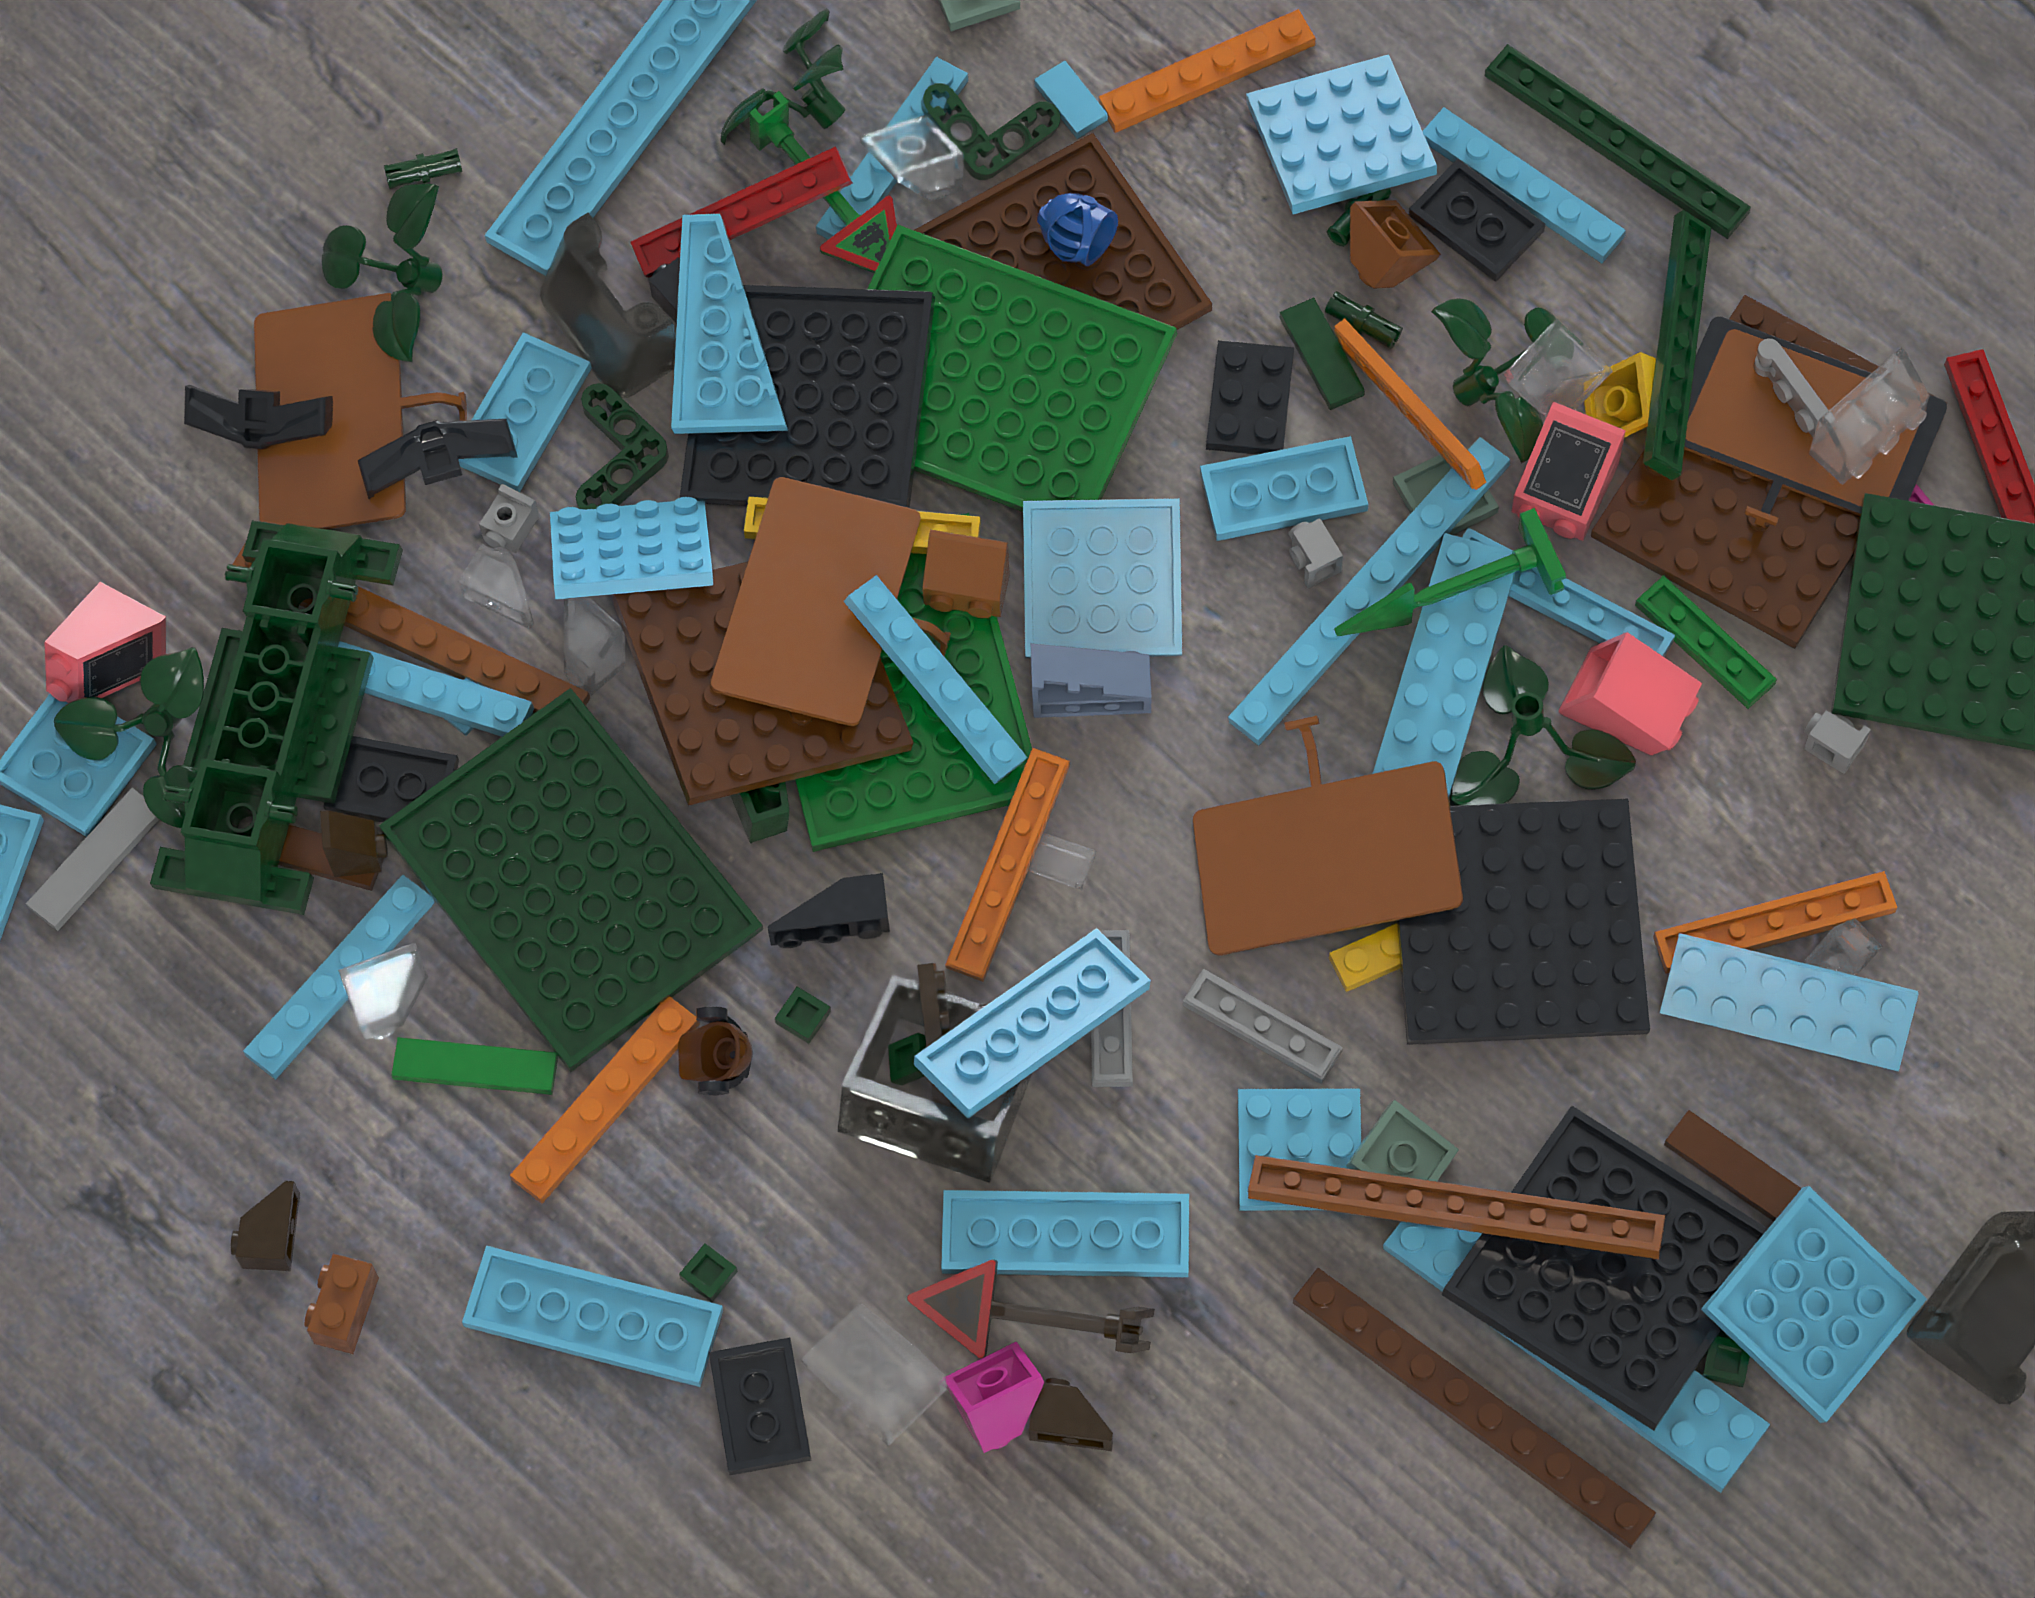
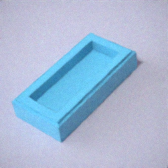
M1066 61L1061 62L1034 79L1035 87L1047 102L1054 104L1058 108L1061 120L1076 139L1108 120L1107 112Z

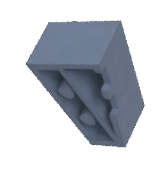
M1030 643L1034 718L1151 713L1149 654H1141L1136 651L1119 652Z

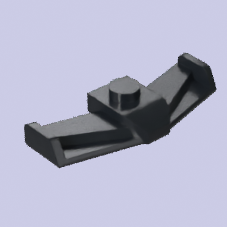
M192 385L185 386L184 424L242 444L244 448L267 449L271 445L326 435L332 426V396L280 405V391L239 389L238 402Z
M507 418L449 422L435 420L418 425L413 431L357 461L368 499H370L376 493L421 470L425 485L461 476L462 471L458 459L508 456L518 458Z

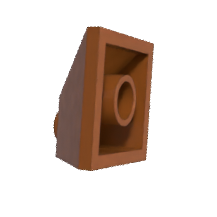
M1396 200L1354 202L1350 207V261L1359 271V278L1367 286L1373 289L1393 288L1437 260L1441 255Z

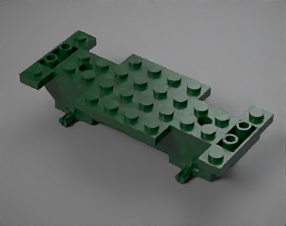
M252 520L242 554L246 562H252L251 567L247 568L228 564L226 567L228 571H225L226 581L247 584L248 593L243 607V612L247 617L243 631L221 628L205 685L203 699L183 763L184 766L196 770L197 775L189 788L166 784L164 787L166 792L163 791L164 801L185 805V818L180 832L185 838V851L160 847L150 885L154 889L300 915L305 914L314 877L308 872L279 868L278 864L289 824H294L296 821L295 816L298 815V808L295 806L296 799L303 798L335 803L374 659L370 652L338 647L350 601L355 602L357 599L358 586L355 585L356 580L393 586L403 552L400 544L365 539L361 535L289 523L279 525ZM306 599H313L307 608L298 609L301 602ZM253 817L249 826L238 829L242 819Z

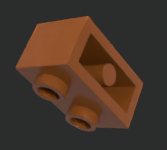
M333 1254L330 1264L323 1265L317 1284L321 1290L316 1304L311 1303L309 1305L304 1322L305 1327H308L307 1331L314 1344L354 1354L379 1279L371 1263Z

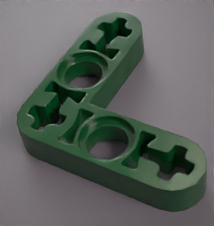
M943 83L930 85L925 90L921 100V109L924 115L968 173L978 180L993 178L1049 139L1057 131L1061 121L1060 112L1054 104L1040 101L988 136L954 90ZM932 95H935L938 99L943 96L947 99L944 108L949 115L954 110L958 112L952 115L945 124L942 122L946 116L944 110L940 106L933 108L930 105L933 100ZM1037 113L1042 117L1047 114L1051 117L1048 128L1045 124H1040L1030 134L1028 128L1035 123ZM956 123H964L970 128L971 137L965 141L957 140L952 136L951 127ZM1008 132H1016L1021 135L1024 145L1017 150L1009 149L1003 142V136ZM996 146L999 154L992 158L989 164L990 168L988 169L985 165L978 167L976 165L978 154L985 158L993 153Z
M597 383L588 386L582 393L581 401L584 414L621 452L577 490L575 496L577 507L583 510L597 509V507L603 504H616L619 506L661 470L669 457L664 438L611 387L606 384ZM597 398L599 401L605 399L607 408L611 412L609 417L600 405L593 407V399ZM621 420H631L636 426L632 433L620 435L615 432V425ZM648 447L653 450L657 447L658 455L655 457L651 454L645 456L643 449ZM639 462H641L642 470H639L638 466L636 465ZM618 469H628L633 473L632 479L626 484H617L611 479L613 473ZM604 482L606 483V485H607V487H608V489L605 490V491H604L603 484H602V483H604ZM591 496L596 499L600 496L601 504L598 506L594 503L588 505L586 498Z

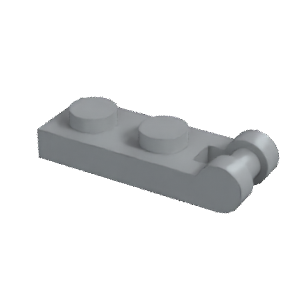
M1774 339L1761 341L1754 361L1755 372L1760 376L1770 378L1775 394L1781 402H1787L1795 413L1796 422L1803 432H1809L1816 442L1829 436L1834 417L1782 346Z

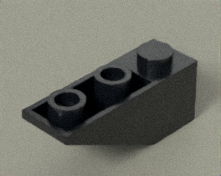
M883 873L844 877L768 926L771 946L778 945L781 948H794L800 946L802 942L818 940L820 943L829 944L840 941L842 937L857 935L862 939H872L879 937L883 932H890Z

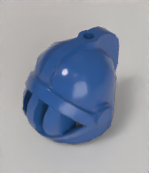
M1067 193L1050 199L1046 205L1041 207L1037 216V222L1040 224L1045 242L1057 257L1064 262H1079L1089 266L1098 260L1112 242L1118 226V216L1114 211L1100 205L1091 196Z

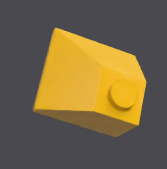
M1639 352L1582 380L1586 415L1626 430L1624 438L1648 427L1656 358Z

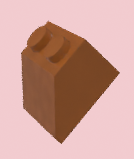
M930 529L923 580L924 604L930 605L931 608L942 612H949L954 609L966 611L978 618L1001 617L1010 577L1008 542Z

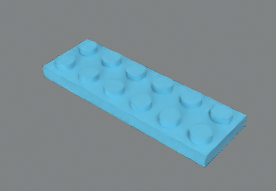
M1096 928L915 1055L914 1065L969 1118L1149 990L1151 980Z
M1679 933L1660 1013L1899 1072L1919 993L1916 990Z
M944 1190L941 1271L942 1274H958L995 1259L998 1262L997 1274L1188 1277L1189 1194Z
M486 1246L462 1324L466 1328L701 1387L709 1360V1352L712 1350L723 1314V1306Z

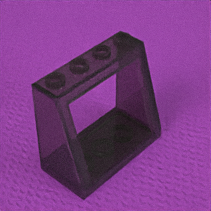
M893 975L842 1083L838 1132L990 1183L1032 1073L1007 1090L994 1122L974 1115L967 1118L960 1110L876 1083L877 1075L899 1019L924 1027L919 982ZM947 992V995H940L942 1011H949L951 1030L987 1005H981L960 998L951 992Z

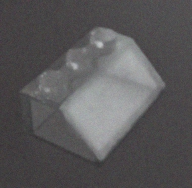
M1900 348L1818 421L1809 454L1842 485L1852 476L1856 478L1861 477L1872 465L1873 461L1871 459L1879 452L1883 454L1888 453L1898 443L1899 435L1907 428L1911 431L1914 430L1927 416L1925 409L1929 394L1906 351Z

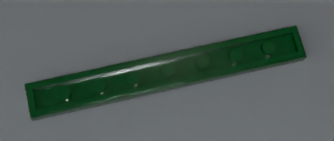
M1509 44L1504 47L1485 69L1484 76L1681 209L1710 226L1711 229L1726 239L1732 235L1750 213L1751 206Z
M1685 210L1674 215L1643 464L1670 480L1681 476L1711 235L1710 226Z

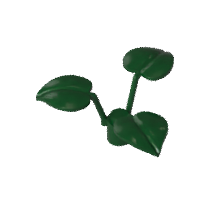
M827 8L799 27L788 39L782 50L785 54H788L796 48L797 53L807 68V71L795 82L792 89L797 91L809 83L812 86L801 98L805 103L804 106L786 98L789 102V107L799 112L803 118L810 114L823 129L836 122L846 110L821 80V77L843 70L841 60L843 48L839 44L832 47L813 64L804 50L806 40L811 38L825 21H828L830 11ZM762 88L737 105L728 116L722 128L720 138L722 144L725 146L728 134L749 118V112L755 108L758 110L763 102L773 99V95L776 92L772 90L766 91Z
M436 184L405 185L393 194L388 205L386 222L388 228L395 232L393 242L413 258L404 260L397 266L361 257L366 246V237L361 230L349 225L339 226L332 230L323 246V274L327 283L334 288L346 289L353 285L358 278L360 264L396 272L398 281L407 289L393 292L391 294V301H383L377 306L373 317V335L379 347L386 354L405 362H413V346L420 325V305L413 295L420 296L421 291L435 292L440 287L443 277L442 269L438 264L429 262V257L422 256L413 249L420 243L427 230L439 186Z
M1461 298L1447 300L1436 306L1431 313L1443 323L1460 351L1468 358L1474 359L1470 366L1463 369L1464 374L1454 380V394L1459 402L1465 406H1471L1478 401L1485 404L1495 400L1497 416L1522 464L1530 458L1543 427V422L1533 404L1525 397L1515 399L1511 391L1495 392L1496 386L1499 384L1498 375L1539 351L1547 366L1550 368H1561L1572 357L1573 347L1571 339L1564 328L1560 327L1559 321L1552 313L1543 308H1534L1526 314L1524 326L1528 337L1535 345L1495 369L1491 366H1482L1479 364L1491 349V344L1487 340L1492 333L1490 322L1484 312L1474 302Z
M1504 645L1488 667L1483 683V695L1486 704L1495 713L1509 714L1512 712L1513 727L1511 728L1506 753L1501 762L1494 753L1489 751H1476L1465 755L1460 760L1452 787V802L1456 806L1508 803L1515 796L1520 784L1519 775L1507 767L1511 762L1517 738L1520 734L1533 736L1539 733L1542 728L1548 731L1562 753L1570 756L1565 763L1566 774L1579 787L1591 790L1608 787L1631 772L1636 766V760L1625 744L1614 736L1599 730L1578 732L1573 737L1572 748H1569L1552 726L1551 719L1544 717L1542 701L1545 699L1549 689L1547 675L1535 662L1521 656L1509 646Z
M195 647L160 655L146 664L141 672V689L144 696L154 704L145 713L139 714L136 718L122 724H116L117 710L115 706L107 700L98 697H84L65 705L54 718V727L66 744L76 754L90 760H100L111 755L116 750L119 742L116 732L125 731L138 724H144L145 729L151 735L163 737L164 741L157 768L160 775L150 777L144 783L143 796L149 810L158 819L177 828H182L185 818V805L164 801L163 791L166 792L164 789L166 784L189 788L197 775L196 770L184 765H176L168 771L166 770L171 740L175 737L172 730L179 724L182 718L191 716L199 708L203 699L204 675Z

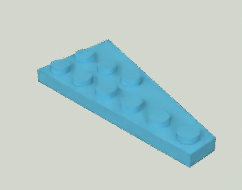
M720 214L682 215L671 429L674 434L788 431L723 219Z

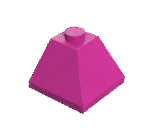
M1017 1342L943 1378L972 1437L983 1453L992 1449L1002 1448L1010 1440L1022 1434L1044 1385L1041 1374Z

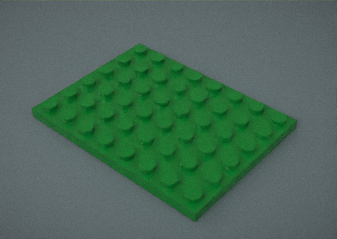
M897 225L867 289L933 292L935 296L914 471L1023 512V501L1102 500L1178 334L1176 327Z
M911 553L897 600L912 618L930 622L944 633H951L945 658L1029 758L1032 746L997 617L978 618L966 611L952 609L949 612H942L931 608L930 605H925L923 580L927 554ZM925 633L940 651V643L928 633ZM882 649L881 661L914 744L911 751L795 779L812 851L824 850L1009 806L1028 758L994 784Z

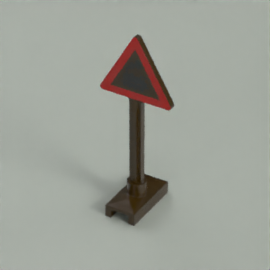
M995 1259L972 1267L907 1296L908 1302L978 1358H984L987 1355L990 1323L993 1318L1104 1334V1338L1116 1340L1115 1351L1136 1353L1150 1350L1151 1342L1139 1340V1335L1143 1333L1141 1319L1154 1317L1155 1309L1138 1306L1120 1309V1315L1108 1313L1106 1317L997 1302L994 1300L998 1262Z

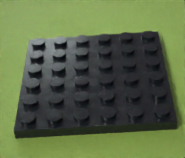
M743 285L788 431L688 433L680 498L692 497L697 501H705V504L747 506L749 497L768 498L774 480L785 477L910 508L935 304L933 292Z
M1628 798L1450 806L1463 902L1454 909L1397 920L1407 1045L1648 1034L1650 1022Z
M1571 1106L1511 1193L1665 1215L1659 1259L1482 1233L1444 1287L1442 1296L1655 1431L1722 1330L1701 1308L1768 1228Z

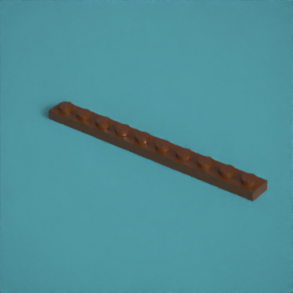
M1320 1268L1314 1271L1293 1298L1294 1305L1631 1549L1655 1517L1656 1512Z

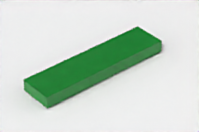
M1664 575L1636 600L1635 606L1657 626L1674 634V642L1747 709L1754 705L1776 684L1777 679Z
M397 1037L391 1076L393 1080L553 1095L558 1055L556 1052Z

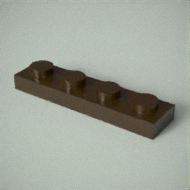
M936 963L917 965L927 1047L951 1031L949 1011H942L940 995H947L944 970L937 971ZM931 1082L936 1127L955 1125L954 1117L961 1116V1111Z

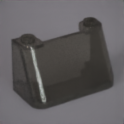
M587 212L567 226L541 286L540 297L545 310L583 359L590 361L591 371L601 384L611 387L621 398H628L674 370L676 347L674 325L664 310L657 304L642 302L627 311L622 307L599 276L600 273L608 269L607 263L599 251L602 244V232L598 224Z
M2035 1211L2000 1212L1992 1216L1981 1227L1907 1329V1337L1920 1349L1998 1404L2010 1405L2025 1392L2027 1375L2019 1367L2035 1346Z

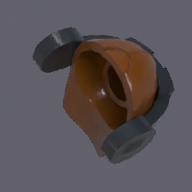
M696 1008V1020L709 1024L689 1031L680 1037L678 1043L679 1076L684 1080L701 1081L698 1082V1094L712 1096L729 1094V1089L738 1086L744 1078H748L753 1055L752 1044L748 1039L747 1033L742 1032L739 1025L728 1016L726 1008Z

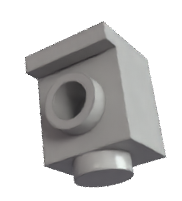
M501 484L498 489L499 494L479 523L483 539L488 545L497 550L506 548L517 553L538 520L539 513L534 499ZM505 516L510 518L508 520L503 521V518Z
M1320 518L1311 523L1302 522L1289 531L1288 535L1292 540V548L1289 549V552L1298 569H1305L1304 583L1307 588L1342 572L1343 555Z
M1827 710L1823 715L1816 712L1804 730V733L1809 735L1804 750L1845 774L1865 746L1871 729L1864 725L1859 731L1855 729L1849 719L1842 715H1833Z

